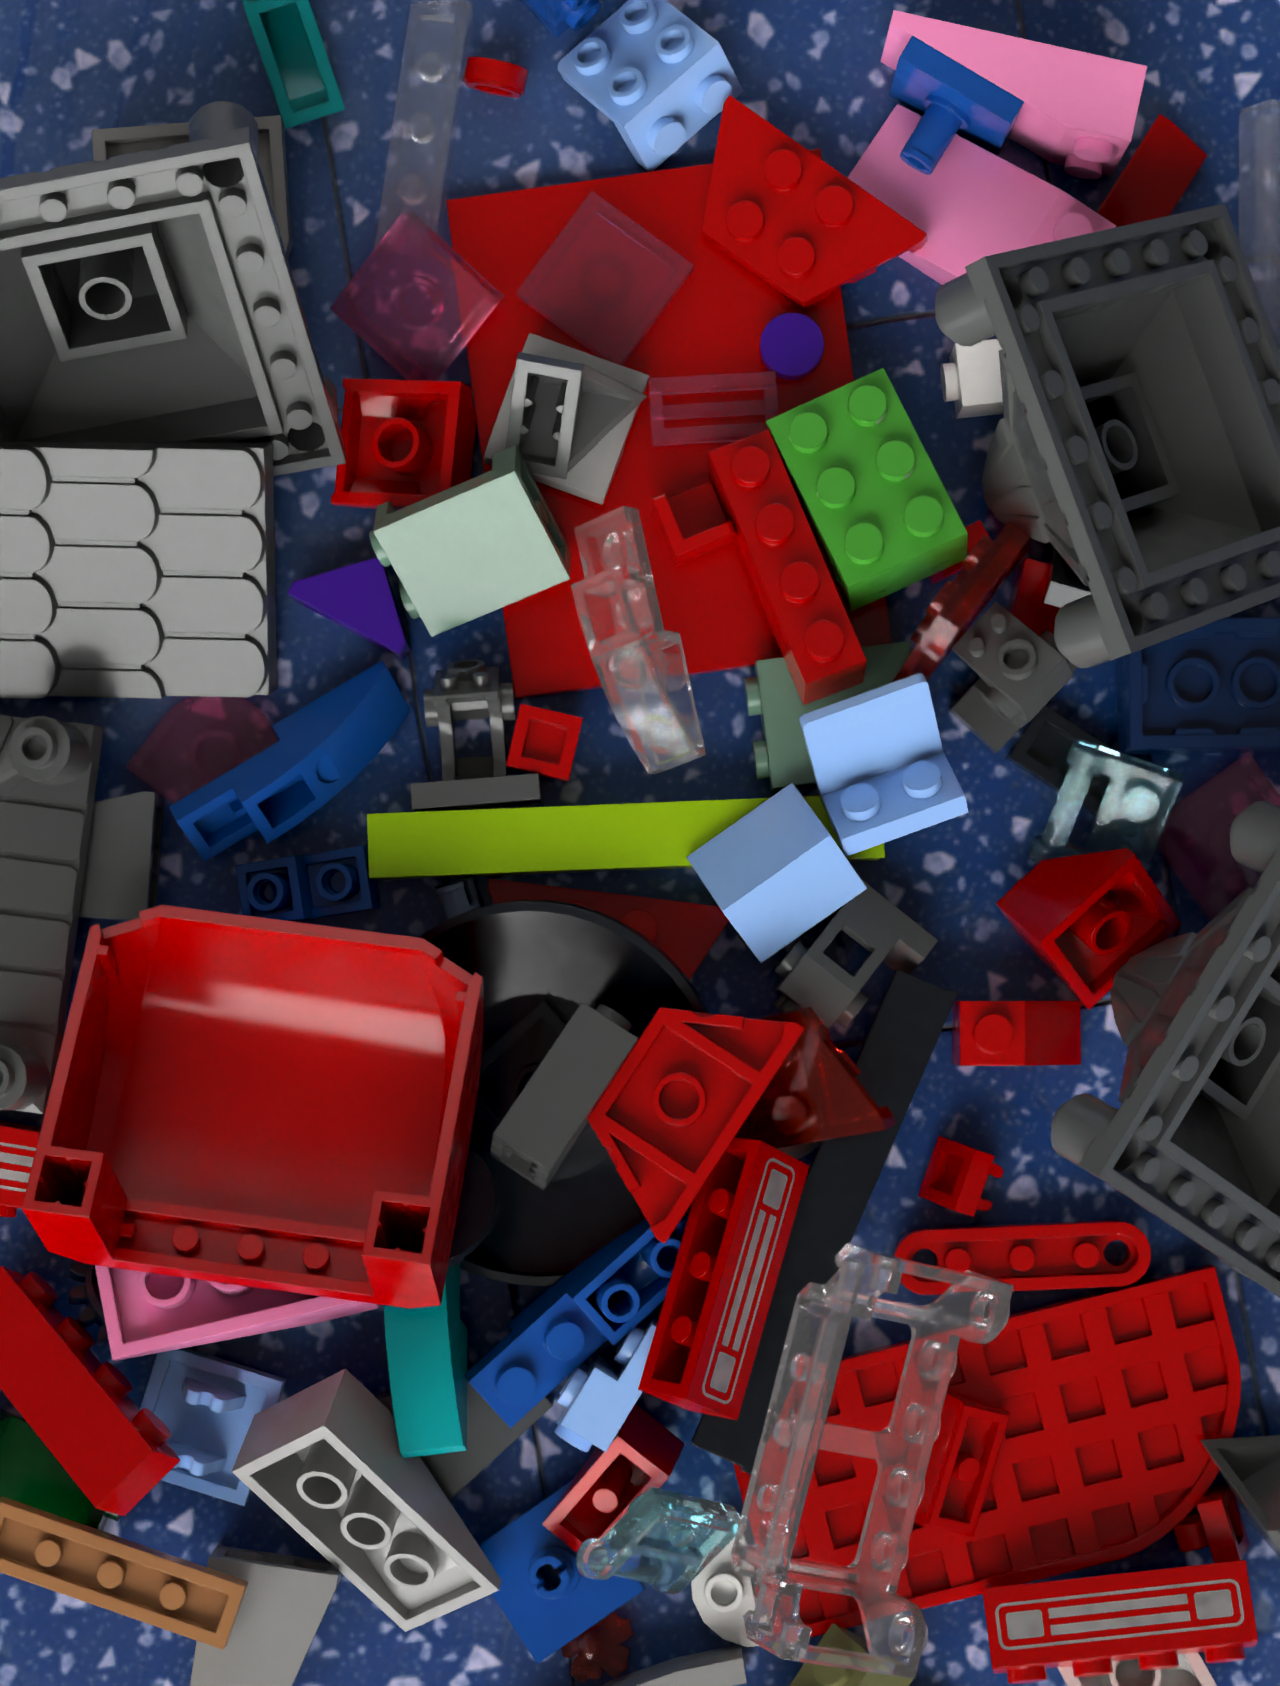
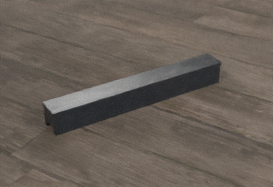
M898 969L895 975L892 976L808 1170L738 1421L702 1414L691 1440L692 1445L739 1465L742 1471L750 1475L958 992L952 989L946 991Z

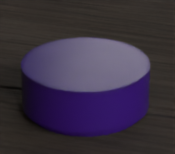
M781 314L772 319L763 330L759 348L760 357L767 370L778 378L785 380L804 378L816 369L821 360L824 350L822 332L811 318L803 314Z

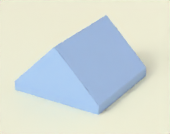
M793 783L783 788L686 857L721 911L760 963L867 889L832 836Z

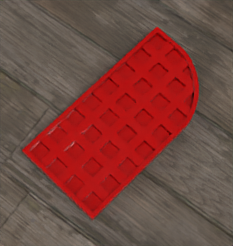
M1209 1264L796 1368L751 1475L742 1471L739 1465L733 1463L778 1646L825 1634L832 1623L846 1629L983 1594L982 1588L1024 1584L1123 1559L1144 1550L1178 1525L1204 1496L1219 1472V1469L1200 1440L1233 1438L1240 1407V1363L1215 1266ZM937 1389L1011 1412L974 1537L923 1527L900 1515L898 1512L899 1501L932 1393Z

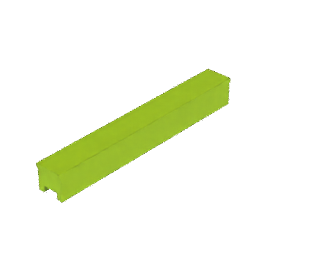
M803 796L842 851L823 808L820 796ZM769 798L367 814L369 878L376 880L693 868L686 858ZM884 843L846 856L849 862L877 861L880 858H885Z

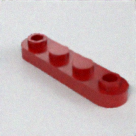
M1120 1220L922 1228L910 1231L900 1238L892 1254V1267L897 1279L908 1290L920 1295L1121 1287L1137 1282L1146 1273L1151 1261V1248L1144 1233L1134 1225ZM1120 1240L1126 1248L1125 1257L1119 1263H1108L1104 1256L1105 1247L1111 1241ZM929 1249L935 1255V1264L927 1272H918L912 1265V1258L918 1250Z

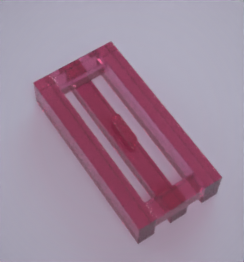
M776 371L648 379L652 446L738 441L767 430L766 421L778 416ZM763 389L764 399L677 405H663L662 395ZM765 414V422L664 428V420Z

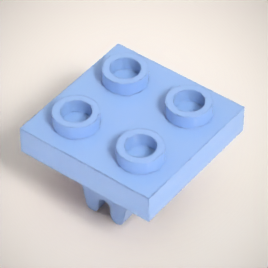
M189 1348L157 1353L140 1411L143 1408L150 1410L166 1425L171 1433V1437L166 1443L180 1459L161 1480L245 1506L248 1503L251 1489L232 1473V1469L254 1415L279 1403L286 1379Z

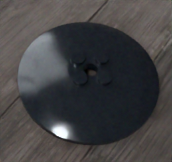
M523 899L497 902L471 909L442 922L419 938L425 939L442 950L445 958L470 974L474 975L476 972L482 976L484 982L483 1046L479 1086L469 1147L483 1159L496 1180L500 1206L493 1231L484 1238L476 1249L464 1257L465 1260L460 1263V1268L495 1281L518 1285L551 1286L591 1255L646 1218L633 1195L628 1191L616 1170L614 1162L606 1148L601 1144L589 1121L545 1190H542L490 1155L493 1133L524 1089V1081L527 1074L536 1071L582 1002L596 1010L599 1004H602L621 1014L632 1025L629 1033L637 1037L638 1040L660 1007L709 1013L683 971L662 949L640 932L606 914L579 905L552 900ZM691 1204V1206L689 1207V1209L687 1210V1212L685 1213V1215L683 1216L682 1220L685 1218V1216H686V1215L689 1213V1211L691 1210L692 1204Z

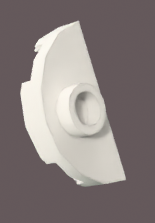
M737 1516L714 1527L706 1540L698 1548L690 1569L692 1600L703 1622L722 1639L745 1647L772 1645L739 1522Z

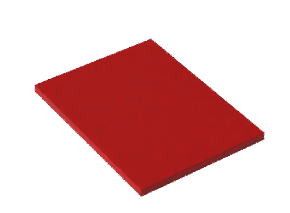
M820 148L809 150L822 159ZM713 163L446 200L484 473L492 469V465L483 462V457L516 368L518 353L522 352L529 333L649 375L647 388L644 393L647 397L639 406L626 439L623 455L603 505L535 481L571 550V578L502 607L516 700L754 667L755 662L758 660L783 657L735 541L732 545L675 567L652 510V497L664 492L666 497L669 498L709 482V451L767 430V420L854 381L841 287L834 289L832 295L803 309L702 236L701 227ZM784 313H800L811 318L819 326L824 339V350L818 366L811 374L797 380H785L776 377L767 370L760 357V340L764 328L772 319ZM833 579L861 647L892 643L886 597L850 612Z

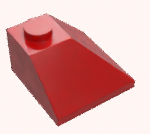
M1128 848L1042 860L995 903L1021 939L1088 1010L1111 990L1116 972L1122 965L1128 962L1131 956L1164 941L1182 925L1137 856Z

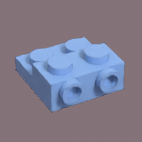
M652 1311L645 1324L639 1322L620 1340L614 1351L616 1352L614 1360L619 1362L620 1365L615 1364L597 1352L589 1366L582 1363L568 1376L559 1392L560 1396L557 1400L559 1404L564 1406L563 1412L556 1422L558 1426L554 1431L560 1438L584 1452H588L592 1445L604 1452L607 1451L643 1392L638 1390L660 1315Z

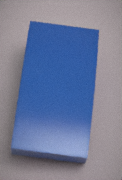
M368 845L235 865L242 915L295 922L380 908L376 879L369 878Z

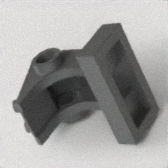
M995 601L951 648L980 678L949 711L996 754L1072 678L1073 672L1078 667L1071 664L1060 653L1055 644L1054 634L1044 630L1038 636Z
M478 659L453 661L447 664V670H437L434 688L424 689L423 699L426 726H439L442 781L410 784L412 810L415 812L448 811L542 803L539 774L509 776L508 768L506 767L507 750L504 721L516 720L513 682L501 683L499 666L485 667V662ZM490 719L493 755L456 758L454 722Z
M864 881L863 883L867 889L827 916L829 921L809 948L797 941L774 970V972L782 977V980L773 989L780 994L773 1005L804 1027L805 1031L809 1034L817 1025L822 1029H830L835 1021L844 1028L847 1027L869 999L860 990L881 962H884L895 972L898 969L909 974L926 958L938 942L935 937ZM840 930L844 931L869 951L852 976L823 953Z

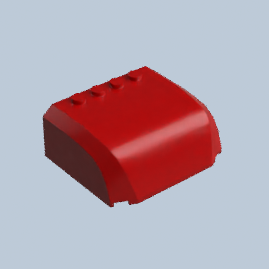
M159 905L139 911V918L101 929L99 924L90 926L22 1205L24 1214L49 1252L90 1265L409 1309L440 1306L460 1202L479 1086L484 1026L483 977L476 972L472 975L445 958L442 950L425 939L411 936L170 905Z

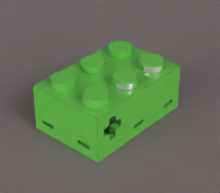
M884 368L766 421V427L771 433L824 561L850 612L967 559L968 532Z

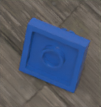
M914 36L911 37L899 57L889 96L923 115L902 149L900 157L909 166L927 175L932 174L956 134L998 156L1007 142L1024 104V101Z
M571 1482L479 1544V1547L502 1580L499 1591L492 1593V1595L537 1664L646 1588L615 1540L592 1565L542 1525L548 1513Z

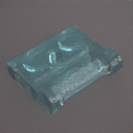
M1074 740L1066 758L1067 763L1070 764L1069 770L1043 835H1036L1028 853L1029 858L1038 864L1045 859L1128 848L1137 856L1145 870H1147L1183 784V774L1086 740ZM1103 774L1111 777L1084 847L1068 843L1067 841L1094 775Z
M650 1487L647 1492L639 1495L631 1502L627 1513L602 1539L589 1538L581 1544L576 1556V1565L582 1576L587 1578L607 1580L611 1576L650 1583L651 1587L658 1592L672 1595L678 1594L745 1527V1524L732 1505Z

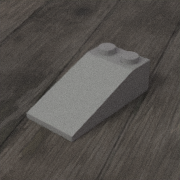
M346 1368L254 1415L232 1473L405 1632L499 1591L502 1582L501 1578L421 1457L403 1458L400 1454L395 1420L391 1412Z

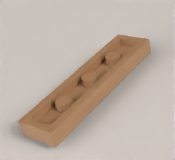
M3 1496L0 1497V1573L222 1650L227 1646L249 1583L248 1581Z

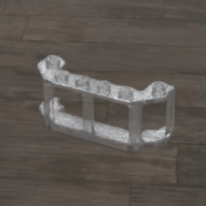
M847 1243L834 1257L836 1266L841 1268L825 1285L809 1282L797 1294L731 1555L735 1575L750 1577L755 1609L754 1611L749 1610L743 1615L746 1634L749 1640L784 1660L915 1679L921 1654L927 1645L928 1628L919 1607L915 1603L896 1594L901 1571L908 1560V1543L917 1508L924 1496V1480L933 1444L940 1433L941 1413L950 1378L956 1369V1353L960 1338L979 1344H987L993 1341L1008 1322L1010 1300L1014 1285L969 1270L965 1272L955 1271L890 1256L870 1248ZM902 1273L952 1284L938 1299L927 1305L918 1306L879 1297L884 1292L898 1293ZM852 1317L870 1321L871 1317L908 1324L911 1329V1340L891 1419L887 1428L883 1431L876 1432L826 1422ZM818 1449L875 1459L878 1464L856 1557L848 1566L791 1558ZM802 1589L853 1596L860 1610L869 1654L808 1645L812 1628L805 1625L800 1617L799 1602Z

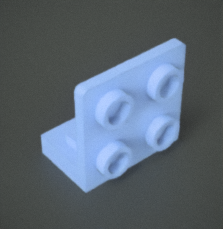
M922 673L914 674L803 714L800 717L799 721L820 799L845 857L969 813L965 795L943 752L929 685Z

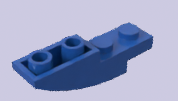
M380 661L272 725L280 741L172 804L169 808L176 822L203 862L259 830L268 844L298 825L348 785L380 752L411 709L384 662Z
M646 1219L615 1238L562 1277L508 1323L512 1332L464 1374L468 1383L510 1429L604 1342L609 1340L613 1345L618 1343L665 1299L685 1226L680 1221L666 1244L655 1238Z

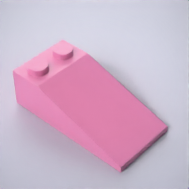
M893 10L880 62L896 71L900 55L911 37L914 36L1024 101L1009 136L1011 140L1050 163L1064 165V171L1069 175L1083 179H1099L1102 174L1112 175L1132 139L1147 66Z
M898 103L847 177L927 233V242L921 249L913 253L907 251L898 257L941 285L966 273V266L985 256L1116 227L1115 224L1065 191L957 134L945 150L932 174L927 175L917 171L901 159L900 154L922 116Z
M95 1265L110 1351L114 1361L310 1325L380 1308L379 1304Z

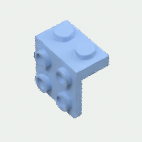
M628 0L558 63V71L563 80L614 122L635 161L648 172L654 171L720 113L729 95L736 98L743 92L719 42L666 0Z

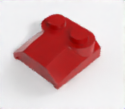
M343 378L342 387L345 389L341 433L346 447V463L337 465L334 494H331V504L335 506L377 509L378 505L390 501L394 510H400L471 479L476 413L473 406L471 388L461 381Z

